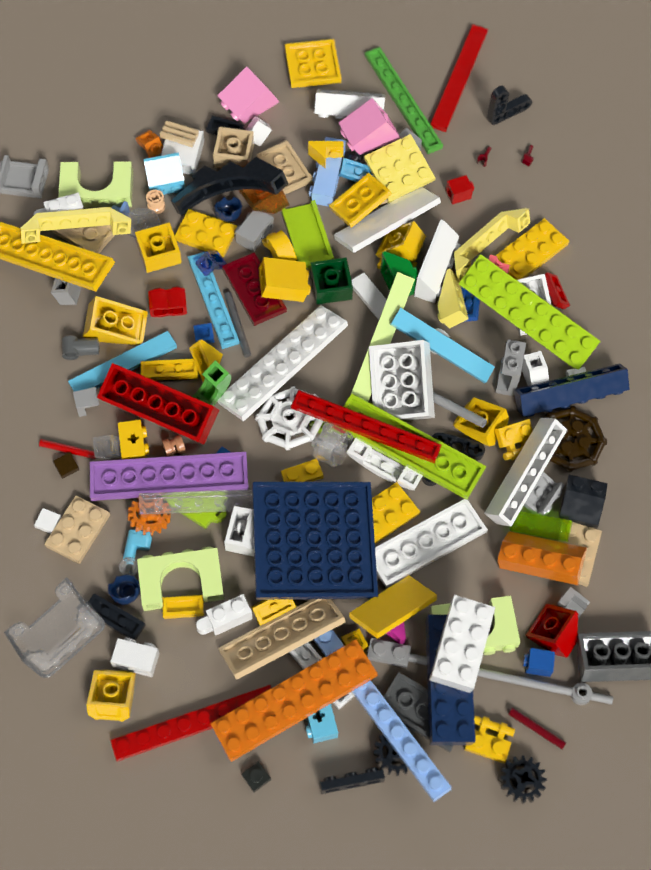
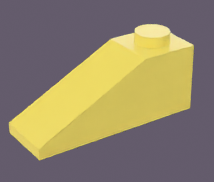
M450 268L446 271L437 305L439 310L437 314L438 319L449 329L469 319L457 275Z

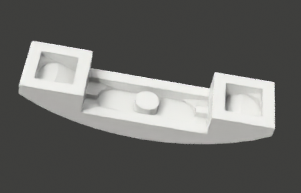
M357 438L354 439L347 451V454L372 473L391 483L397 482L403 488L414 491L423 477L414 470L404 467L373 450L371 446Z

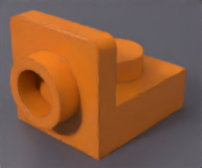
M151 130L136 137L137 143L146 150L149 158L156 157L162 153L163 145L161 140Z

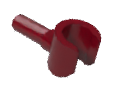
M529 145L528 151L524 154L522 163L528 167L534 160V157L530 156L533 145Z
M487 147L485 153L478 156L477 164L483 160L485 161L483 167L487 166V157L491 147Z

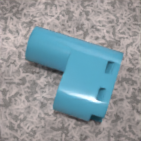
M128 531L123 560L133 562L135 561L137 550H150L152 542L150 532L143 535V531Z

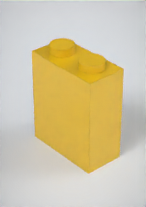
M263 257L259 267L261 297L304 302L311 289L310 284H308L309 271L306 270V262Z

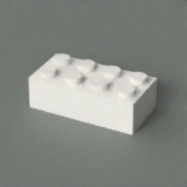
M454 595L448 610L430 681L471 693L477 679L495 607Z

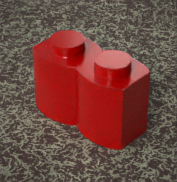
M175 286L167 290L154 288L148 291L150 317L187 314L185 288Z

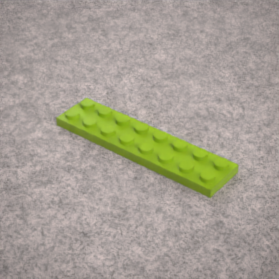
M481 254L459 282L461 287L574 369L579 370L601 342Z
M354 394L350 395L343 407L442 444L435 464L332 424L334 428L354 439L357 438L376 451L468 500L486 469V466Z

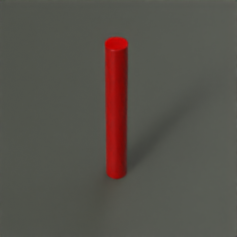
M41 439L39 442V446L66 453L70 452L71 454L96 459L97 452L44 439Z

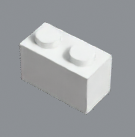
M131 638L118 639L111 664L113 668L153 677L159 651L151 643L145 642L143 645L136 643Z

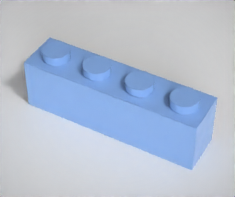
M326 137L325 141H344V158L346 151V140ZM326 157V168H323L316 162L318 170L317 172L314 171L313 182L315 183L314 186H310L309 196H312V201L315 200L317 205L329 207L334 202L343 158Z

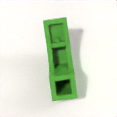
M216 360L202 374L205 380L199 390L192 396L212 406L222 397L231 382V375Z

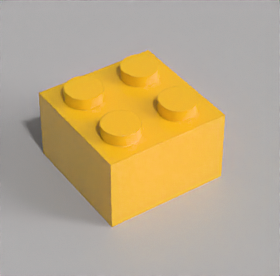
M170 222L135 232L137 245L147 273L182 263L180 250Z

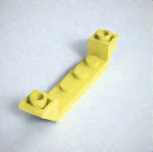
M110 207L36 213L21 227V243L40 242V231L110 225L113 235L131 234V218Z
M523 208L500 212L454 252L458 283L470 269L471 260L508 228L520 233L530 224L529 209Z

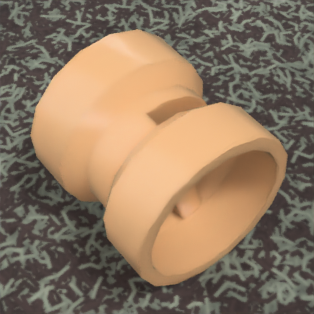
M155 189L149 191L146 195L149 212L152 214L162 213L165 210L163 193Z

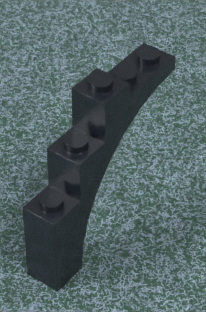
M258 157L252 159L245 167L229 161L218 172L204 165L192 175L194 181L175 196L171 202L176 212L182 216L188 209L218 194L241 189H256L277 195L289 183L281 169Z

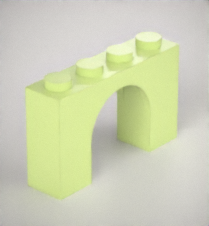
M61 162L58 198L79 192L83 208L112 207L113 205L121 207L124 201L128 202L129 207H132V162H114L112 182L108 187L100 191H89L80 185L81 171L78 162Z
M204 547L197 551L187 549L183 550L182 553L166 552L161 556L145 555L137 559L141 601L144 611L163 608V579L171 570L180 567L190 568L199 575L204 602L224 600L217 548Z
M511 596L491 598L488 605L495 607L492 618V632L487 637L483 655H491L496 653L495 651L503 650L505 653L513 652L518 648L520 638ZM450 603L431 606L429 614L447 615Z

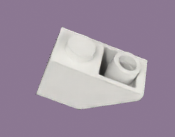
M542 352L524 355L522 372L527 385L530 386L549 381L548 367Z

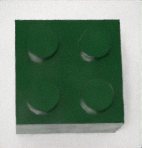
M347 257L311 262L310 275L316 305L352 300L353 285Z

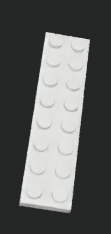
M320 305L231 385L222 397L218 399V404L244 422L348 326L347 321Z

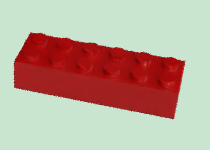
M114 363L111 364L97 396L98 399L203 445L219 413L218 408Z

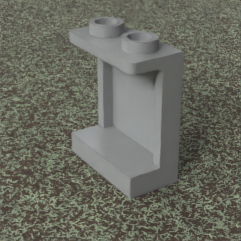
M4 155L3 161L0 162V193L41 199L49 172L47 160L39 159L38 164L10 161L9 155Z
M507 340L505 354L501 359L495 393L509 396L515 395L514 389H517L522 371L526 347L525 342Z

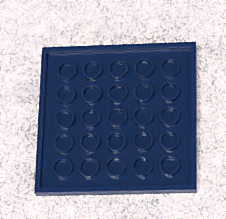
M371 482L252 483L256 600L372 599L373 597H378Z

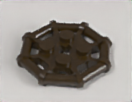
M575 406L545 414L546 418L555 419L569 416L568 421L561 422L567 431L552 455L551 462L567 469L568 472L590 465L595 466L598 463L597 460L604 446L607 445V439L603 435L596 416L592 417L576 409ZM574 416L587 422V424L583 425L581 421H575ZM592 427L597 439L591 438L588 431L589 428ZM569 436L575 438L574 443H572L571 441H567L566 439ZM596 445L592 455L587 452L589 446ZM556 454L565 455L568 461L556 456ZM582 456L585 458L583 460L573 462L574 458Z

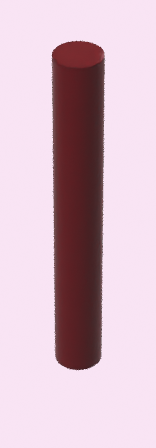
M512 708L509 712V716L560 749H563L566 745L565 741L516 709Z

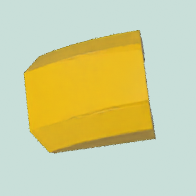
M474 397L464 408L487 419L486 425L481 428L457 416L453 426L482 444L494 446L497 441L494 429L508 425L509 416L507 410Z
M94 670L86 704L88 715L95 720H118L121 722L130 718L136 673L119 670Z

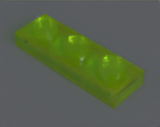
M520 511L514 523L510 526V531L568 542L572 521Z

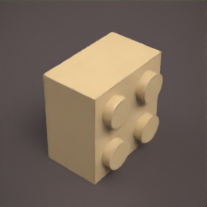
M219 127L213 153L214 168L221 169L229 161L245 167L252 158L254 131Z

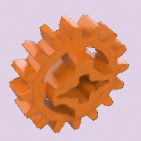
M145 496V499L138 497L137 502L132 501L131 507L128 508L130 526H136V532L142 530L143 535L150 532L151 536H153L154 531L160 534L161 529H167V524L170 523L171 510L168 509L169 504H163L162 498L156 500V496H153L152 499L149 496Z

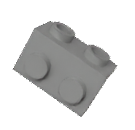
M543 472L523 506L534 516L548 514L552 509L551 505L561 496L564 484L562 482L555 483Z

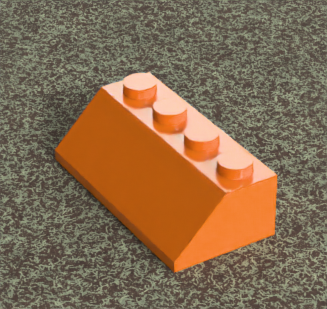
M509 531L502 541L498 564L501 569L578 585L587 547Z

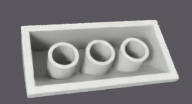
M317 89L315 114H318V117L335 115V118L344 119L371 98L384 110L385 94Z
M444 220L439 222L420 269L414 297L435 303L437 297H440L446 271L448 268L452 269L455 258H453L454 252L461 245L458 243L459 235Z

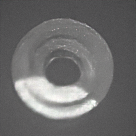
M132 557L121 560L119 563L120 573L122 575L134 576L138 572L137 560ZM132 564L130 568H125L126 565Z

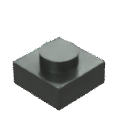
M259 761L241 774L253 792H256L271 781L270 776Z

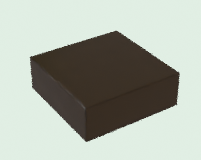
M70 452L53 460L62 479L79 471V467Z

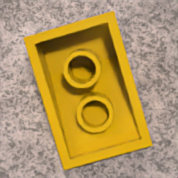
M95 296L88 304L83 337H98L99 342L138 346L144 340L148 311Z

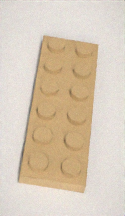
M311 599L218 649L237 680L346 621L332 599Z

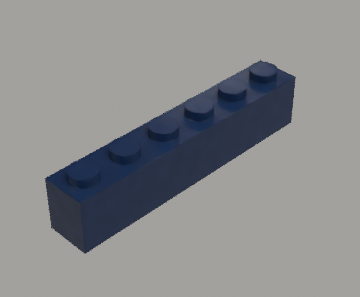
M616 364L514 389L516 409L522 416L531 417L535 413L551 412L555 408H567L571 404H582L591 399H603L607 395L622 394L623 391L630 390L628 369L621 364Z

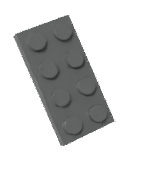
M398 672L384 695V699L406 727L429 740L428 689ZM454 745L438 746L450 753Z

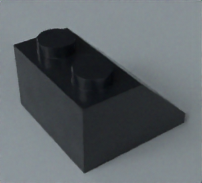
M569 474L564 486L559 519L598 528L608 483Z

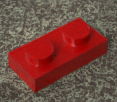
M545 273L551 303L555 307L568 308L570 304L557 275Z

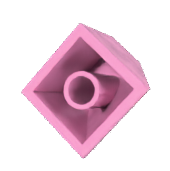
M248 67L218 95L222 100L220 104L226 110L230 109L232 111L230 115L236 121L240 119L244 124L279 102Z
M373 98L339 122L342 128L340 130L341 134L345 139L349 140L347 145L352 151L356 150L359 155L401 139L386 112Z

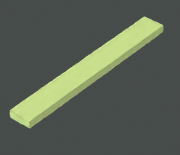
M397 272L369 346L391 344L396 328L390 324L400 308L404 309L415 280L414 278ZM369 347L351 394L369 402L372 394Z

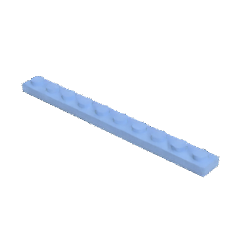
M333 630L313 639L325 657L344 646ZM370 680L351 691L432 801L435 802L451 790L449 783Z

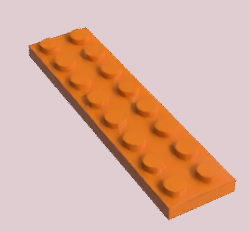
M354 640L212 722L211 726L232 762L378 676V673L358 641Z

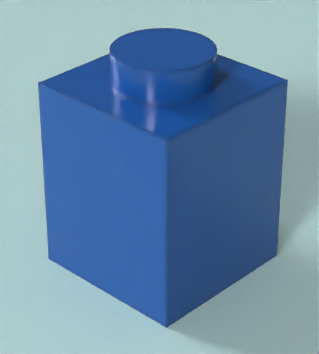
M530 648L523 658V666H526V673L550 677L554 671L555 652Z

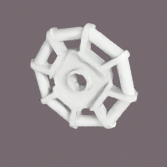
M295 386L273 394L265 401L260 412L255 416V420L258 422L262 433V440L281 446L286 450L315 441V436L325 421L291 409V404L299 390ZM290 397V398L286 399V400H287L286 402H283V403H282V401L278 402V401L281 400V399ZM274 405V408L271 411V413L267 414L271 406ZM294 414V419L288 420L286 416ZM266 421H272L273 427L269 430ZM315 421L310 431H308L306 427L309 422ZM280 433L285 435L286 439L284 440L273 435ZM301 433L304 434V436H301V437H298V438H295V439L291 440V436L296 437V436L300 435Z

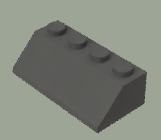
M651 631L579 633L578 669L581 682L651 680Z

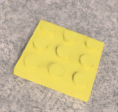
M411 134L364 156V160L373 176L391 191L392 195L386 199L388 203L435 181L434 174Z

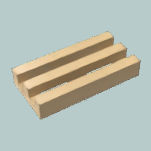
M167 120L162 128L163 131L160 132V138L192 148L199 136V130Z

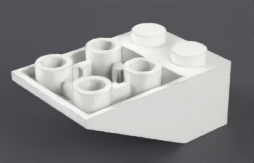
M234 506L224 542L225 551L254 557L252 509Z

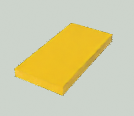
M408 575L378 594V597H373L349 612V618L378 639L435 602L437 594Z

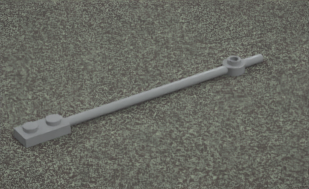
M374 638L370 640L367 657L371 661L407 668L408 661L427 665L426 656L410 653L411 646ZM479 668L477 675L569 695L572 701L578 705H585L590 700L611 705L613 702V696L592 692L590 686L585 683H578L571 688ZM579 690H583L586 695L581 696Z

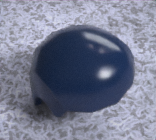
M224 197L216 202L214 212L218 219L232 222L238 219L243 205L237 197H233L231 200H227Z
M132 575L116 576L115 581L112 584H108V593L115 602L122 605L130 604L140 594V583Z

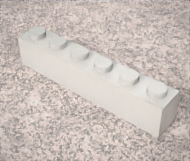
M539 419L484 514L496 524L512 526L567 431L557 419Z

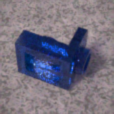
M206 251L195 262L204 276H208L213 270L222 269V266L227 264L218 251Z

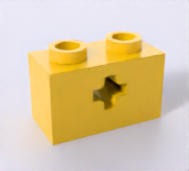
M141 420L119 422L118 431L122 460L146 458V455H150L148 443H144V438L147 437L146 426H142Z

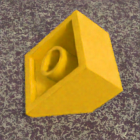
M415 221L401 225L384 236L376 256L382 258V252L386 251L410 260L412 263L418 258L426 235Z

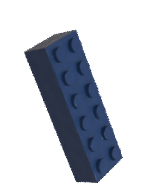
M428 615L426 618L429 744L472 745L475 743L473 690L471 693L429 680L447 615Z

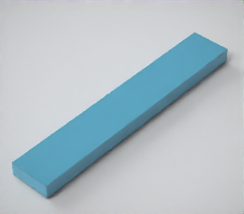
M202 252L188 256V261L221 348L225 349L238 345V336L206 253Z
M402 308L398 310L390 324L415 341H427L430 343L431 351L483 383L487 382L495 366Z
M166 331L69 380L68 383L73 392L93 387L97 389L102 386L112 363L133 371L141 366V361H152L176 349L177 344L170 333Z

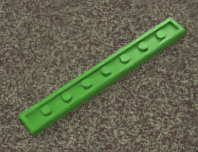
M378 47L365 52V58L414 134L422 139L421 145L426 153L430 154L442 149L443 143L382 49Z

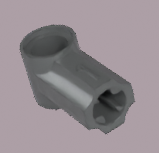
M65 336L62 338V357L66 360H75L79 356L98 355L100 353L98 337L78 339L75 336Z

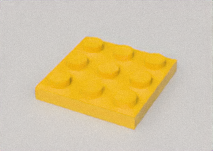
M334 39L285 44L291 88L341 83Z

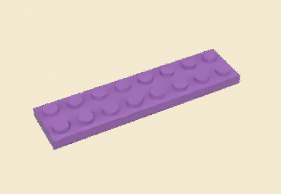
M246 452L90 462L91 501L143 498L145 496L158 497L249 491Z

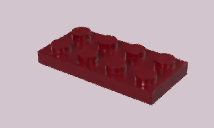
M255 252L222 266L224 274L254 326L287 312V308L281 299L261 297L259 276L261 262Z

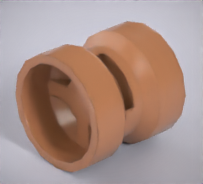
M181 435L174 436L171 440H162L167 457L174 456L177 453H186Z

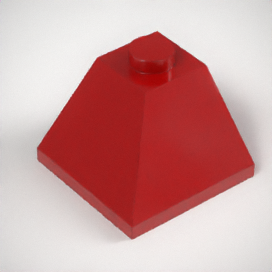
M546 604L527 632L526 637L545 650L553 651L555 655L567 658L578 640V613L575 610Z

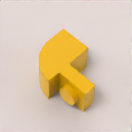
M282 230L270 233L266 238L262 239L263 246L271 251L273 258L297 260L293 246Z

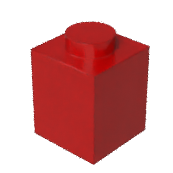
M467 175L447 181L445 191L451 204L453 205L472 198L474 185L472 181H469Z

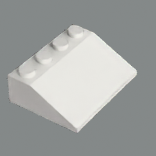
M425 340L369 346L373 405L400 420L435 418L430 343Z

